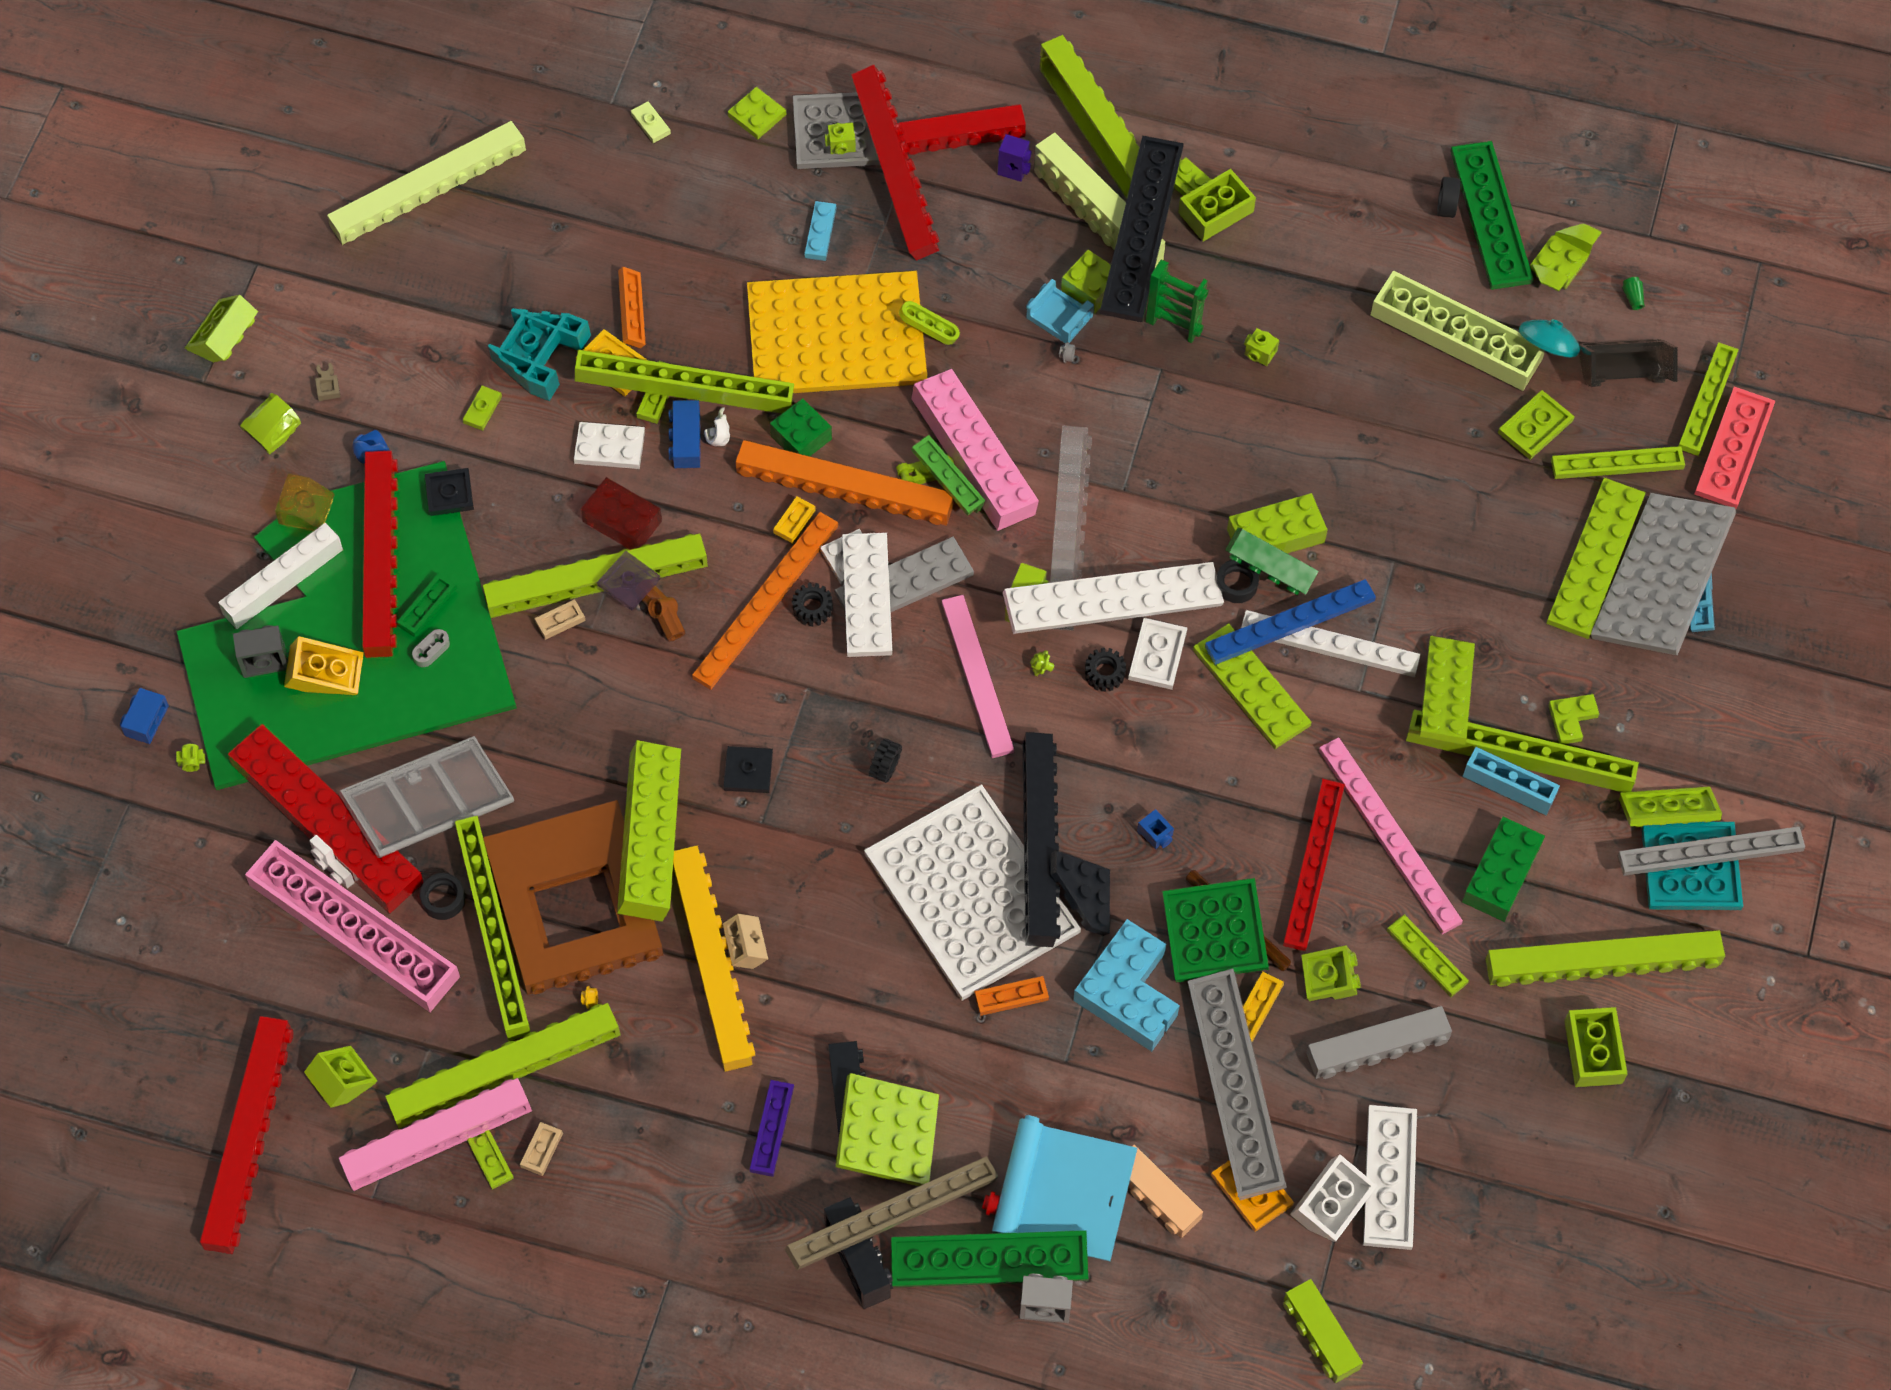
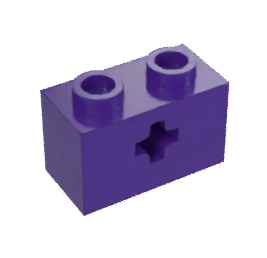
M1005 135L999 149L998 175L1022 182L1024 175H1028L1031 168V163H1029L1032 151L1029 150L1030 141Z

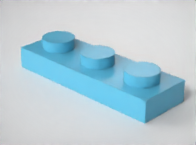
M815 201L805 258L826 261L836 213V204Z

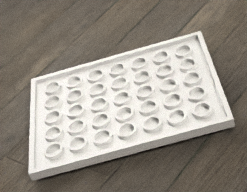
M983 785L974 788L864 850L865 856L962 1001L975 994V991L982 990L1081 933V928L1062 900L1056 897V904H1060V916L1057 918V925L1061 926L1060 939H1056L1053 947L1025 946L1024 845Z

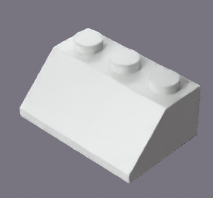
M1338 1155L1329 1161L1290 1215L1308 1230L1336 1242L1377 1185L1343 1156Z

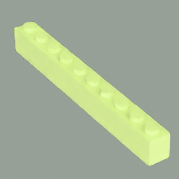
M510 121L328 214L330 227L342 245L353 241L358 236L371 232L376 227L392 221L395 217L408 213L413 208L429 202L432 198L445 194L450 189L466 183L469 179L482 175L487 170L501 165L504 161L514 156H519L522 152L526 151L524 137L513 122Z

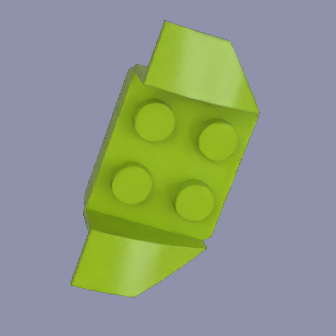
M1579 224L1556 231L1555 235L1550 237L1530 264L1531 271L1536 273L1541 284L1551 287L1558 292L1561 288L1566 290L1586 263L1593 244L1602 232L1586 224Z

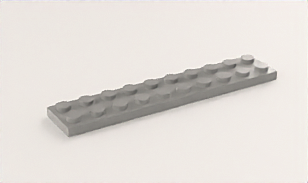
M1233 969L1189 980V989L1238 1197L1240 1200L1285 1189L1287 1186L1235 972Z

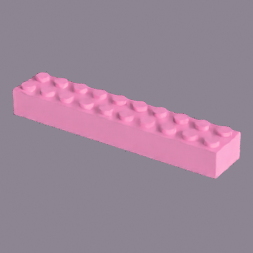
M276 840L245 874L249 886L428 1012L435 1008L460 978L457 966Z

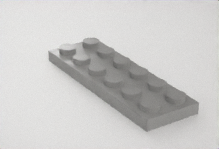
M954 536L888 565L890 611L898 610L974 575L973 568ZM841 586L835 589V594L845 610V586Z

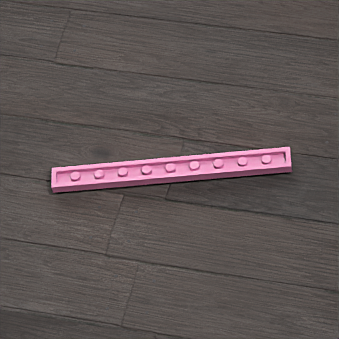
M1340 738L1319 748L1320 754L1338 781L1345 784L1344 790L1440 933L1443 935L1461 925L1463 920Z

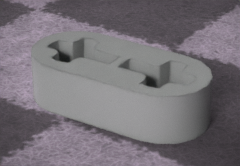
M441 629L432 631L413 649L412 655L417 666L427 667L431 665L448 649L450 641L446 631ZM443 638V643H435V639L441 640ZM421 653L424 655L427 653V658H419V654Z

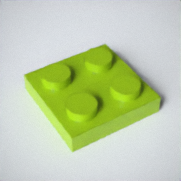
M757 87L728 111V117L757 140L787 115L785 108Z

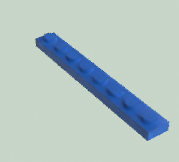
M1364 579L1205 643V648L1216 665L1374 602L1376 596L1367 580Z

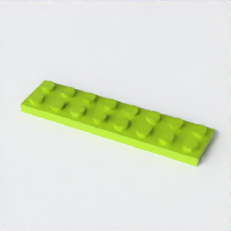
M1607 478L1603 479L1546 624L1589 639L1646 492Z

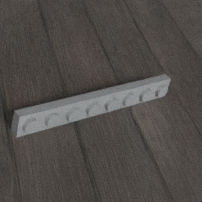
M1800 827L1624 850L1619 851L1618 857L1623 876L1801 852L1804 851L1805 844Z

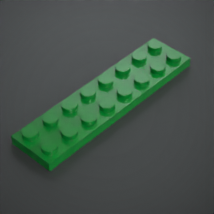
M1487 141L1452 146L1450 152L1457 176L1460 178V186L1490 289L1532 284L1533 276L1493 142Z
M1087 1230L891 1237L893 1288L1023 1283V1277L1029 1274H1041L1043 1278L1064 1276L1068 1280L1089 1281Z

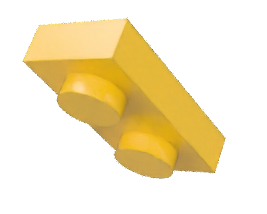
M796 496L774 527V534L793 543L816 511L815 506Z

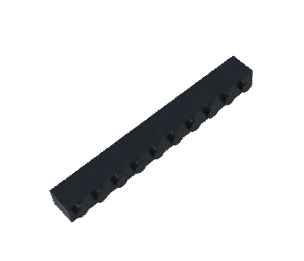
M1026 732L1022 742L1025 946L1053 947L1056 939H1060L1061 926L1057 925V918L1060 916V904H1056V897L1058 898L1060 893V884L1055 883L1051 876V853L1059 851V843H1055V836L1058 835L1059 829L1058 822H1055V816L1058 813V802H1054V796H1057L1058 784L1054 782V776L1057 774V763L1053 761V757L1056 756L1057 743H1053V734Z

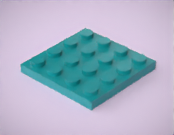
M1689 822L1687 824L1674 823L1644 825L1641 827L1643 848L1736 835L1735 822ZM1739 860L1646 873L1649 909L1742 910L1743 908Z

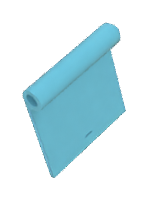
M1025 1115V1119L1021 1118L1019 1120L992 1232L996 1234L1087 1230L1088 1257L1111 1261L1138 1148L1046 1127L1039 1123V1118Z

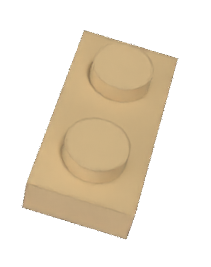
M575 599L535 618V623L545 640L585 621V616Z
M540 1122L520 1163L521 1168L543 1176L563 1135L562 1130Z

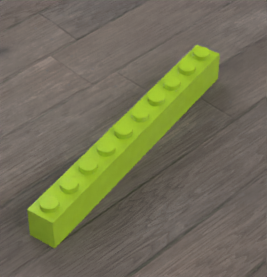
M578 350L575 365L576 382L782 414L792 405L794 383L584 350Z
M688 534L683 538L667 539L653 545L645 544L640 548L624 549L611 555L604 554L590 560H578L569 565H557L552 569L536 570L531 574L515 575L501 581L493 580L488 584H484L483 589L490 617L494 618L641 583L643 580H653L708 567L707 555L701 534Z
M1414 709L1406 738L1408 742L1471 756L1475 747H1478L1526 770L1619 792H1631L1635 784L1639 762L1468 722L1465 745L1419 737L1422 711Z
M473 816L455 821L506 1035L508 1041L524 1037L531 1031L478 816Z
M1718 930L1489 950L1485 960L1490 985L1497 984L1499 987H1504L1511 983L1519 982L1522 985H1527L1534 981H1544L1545 983H1551L1557 979L1574 981L1581 977L1589 976L1592 979H1597L1604 975L1612 974L1615 977H1620L1627 973L1643 975L1650 971L1666 973L1673 969L1690 971L1696 967L1713 969L1721 965L1725 958L1721 933Z
M597 1004L591 1007L589 1011L582 1014L575 1013L568 1017V1020L561 1023H551L542 1031L530 1032L515 1042H506L499 1049L494 1051L487 1050L472 1060H463L456 1067L449 1070L442 1069L432 1077L418 1079L406 1088H396L386 1096L396 1124L400 1129L412 1124L416 1120L431 1116L439 1110L450 1108L461 1100L471 1096L476 1097L484 1090H492L506 1080L521 1078L620 1036L619 1026L609 1004Z

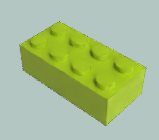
M1312 493L1230 516L1227 526L1231 539L1239 527L1285 553L1325 543L1327 527Z

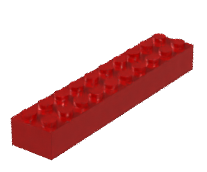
M263 724L228 753L231 765L310 840L315 835L321 838L333 850L335 859L352 874L353 880L386 912L390 914L423 884L421 872L398 851L378 858L341 797ZM371 826L383 847L389 845L390 843Z

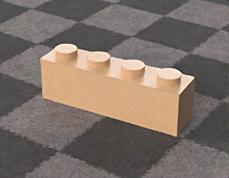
M1137 1149L1129 1182L1131 1194L1136 1200H1142L1148 1206V1211L1155 1218L1160 1217L1166 1223L1165 1227L1171 1234H1177L1182 1238L1202 1219L1203 1211L1146 1155Z

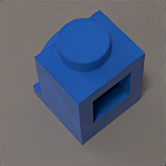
M1156 809L1138 822L1137 833L1142 835L1155 849L1159 846L1165 848L1172 842L1174 828Z

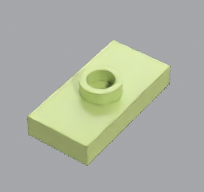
M649 102L631 110L632 117L652 143L671 134L669 127Z

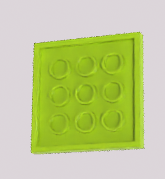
M850 1073L847 1075L835 1167L916 1186L928 1183L931 1172L939 1094Z

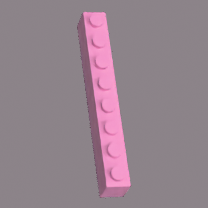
M519 1079L506 1080L500 1086L492 1090H484L472 1099L461 1100L454 1107L447 1110H439L427 1119L416 1120L407 1128L394 1130L389 1136L380 1140L374 1139L362 1148L349 1150L344 1156L339 1157V1160L353 1191L467 1141L468 1138L478 1136L487 1130L525 1115L532 1110Z

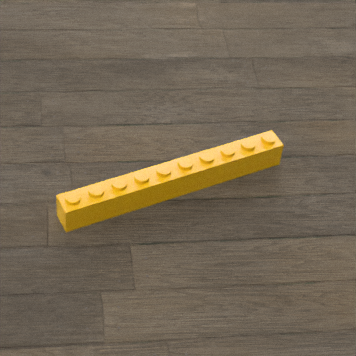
M697 845L674 851L673 868L724 1071L726 1072L751 1066L752 1057L756 1055L753 1043H748L746 1035H749L750 1031L747 1020L742 1021L741 1014L745 1013L742 1000H737L735 992H739L736 978H731L730 971L734 970L731 958L725 955L724 950L728 949L726 937L720 935L719 929L723 928L720 915L715 916L714 908H717L715 894L710 895L709 887H712L710 874H705L703 867L707 866L704 853H699Z

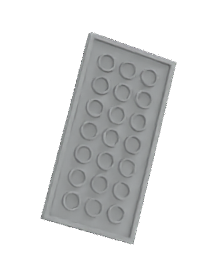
M1650 493L1591 632L1592 639L1678 655L1735 517V507Z

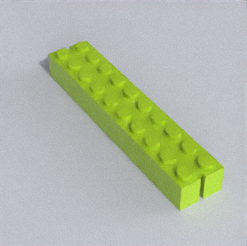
M1061 35L1042 43L1040 71L1127 199L1140 148L1135 141L1133 133L1128 132L1124 120L1121 116L1118 117L1112 102L1107 101L1103 89L1097 86L1092 73L1086 70L1082 58L1076 55L1070 41L1067 42L1065 37Z

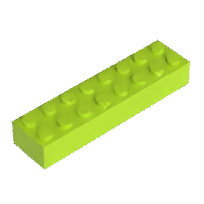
M637 740L630 753L617 914L663 922L670 909L681 759L680 748Z

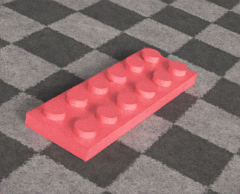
M1734 386L1694 495L1737 509L1775 400Z

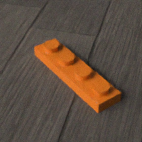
M622 267L618 270L623 343L641 349L646 345L641 272Z

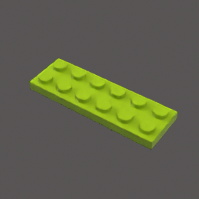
M1227 624L1193 646V651L1273 748L1277 749L1309 728L1312 722L1252 650L1215 665L1205 648V643L1234 632L1235 630L1232 626Z
M1430 636L1419 737L1465 745L1468 729L1474 643Z

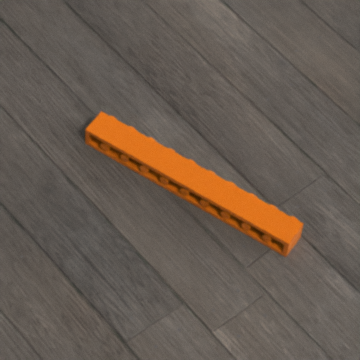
M743 440L736 459V473L744 477H755L764 482H775L788 488L795 487L803 489L808 493L815 492L823 494L828 498L843 499L851 504L858 503L866 505L871 509L878 508L886 510L891 514H902L915 520H926L935 525L942 524L947 526L954 505V500L945 490Z

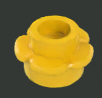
M587 986L586 990L581 992V1003L586 1005L587 1009L598 1004L597 988Z

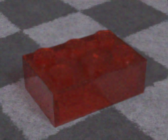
M607 477L581 508L582 521L630 550L643 546L662 522L661 508Z

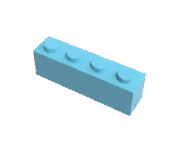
M1475 747L1463 774V777L1546 816L1560 787L1556 783L1478 747Z

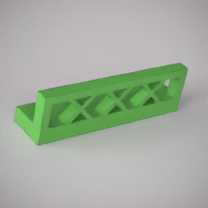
M930 435L912 447L911 451L967 516L974 511L978 513L982 509L985 499Z

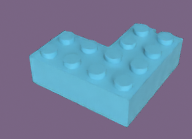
M1127 919L1075 989L1073 1001L1152 1052L1163 1037L1164 1031L1166 1032L1178 1016L1180 1006L1144 983L1164 956L1166 944Z

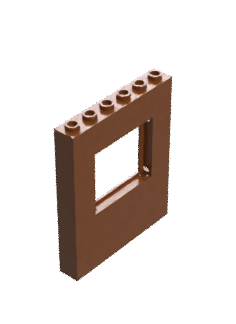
M618 800L483 837L527 995L541 994L549 988H562L570 982L577 980L586 981L594 975H607L615 969L622 967L631 968L637 963L643 961L652 962L659 959L660 956H664L654 920L617 914L624 820ZM604 873L620 927L550 947L534 893Z

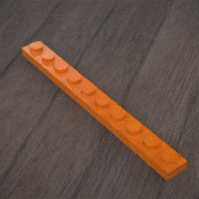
M822 512L818 513L692 674L695 681L712 690L817 555L820 547L827 542L838 528L837 521Z

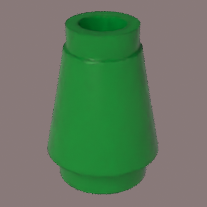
M1631 277L1624 280L1622 290L1632 306V310L1644 308L1643 282L1640 281L1639 277Z

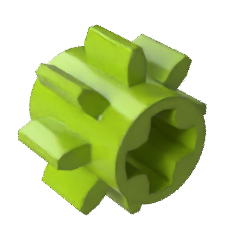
M185 744L182 746V752L176 751V762H178L179 767L182 766V770L194 772L199 770V764H205V754L203 749H199L198 745Z

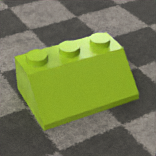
M241 295L219 299L185 346V349L213 363L227 360L232 354L231 350L234 345L243 339L244 331L255 322L254 317L258 311Z

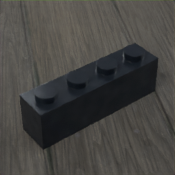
M857 1041L828 1044L838 1138L847 1075L851 1073L866 1077L865 1071H860V1063H864L863 1050L858 1049Z

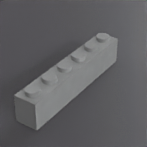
M1440 1006L1309 1044L1306 1054L1315 1078L1323 1077V1079H1328L1335 1076L1337 1072L1344 1070L1345 1072H1352L1361 1065L1368 1064V1066H1372L1381 1062L1382 1059L1389 1057L1390 1059H1396L1409 1051L1413 1053L1420 1052L1426 1046L1433 1044L1434 1046H1441L1450 1039L1452 1029L1443 1007Z

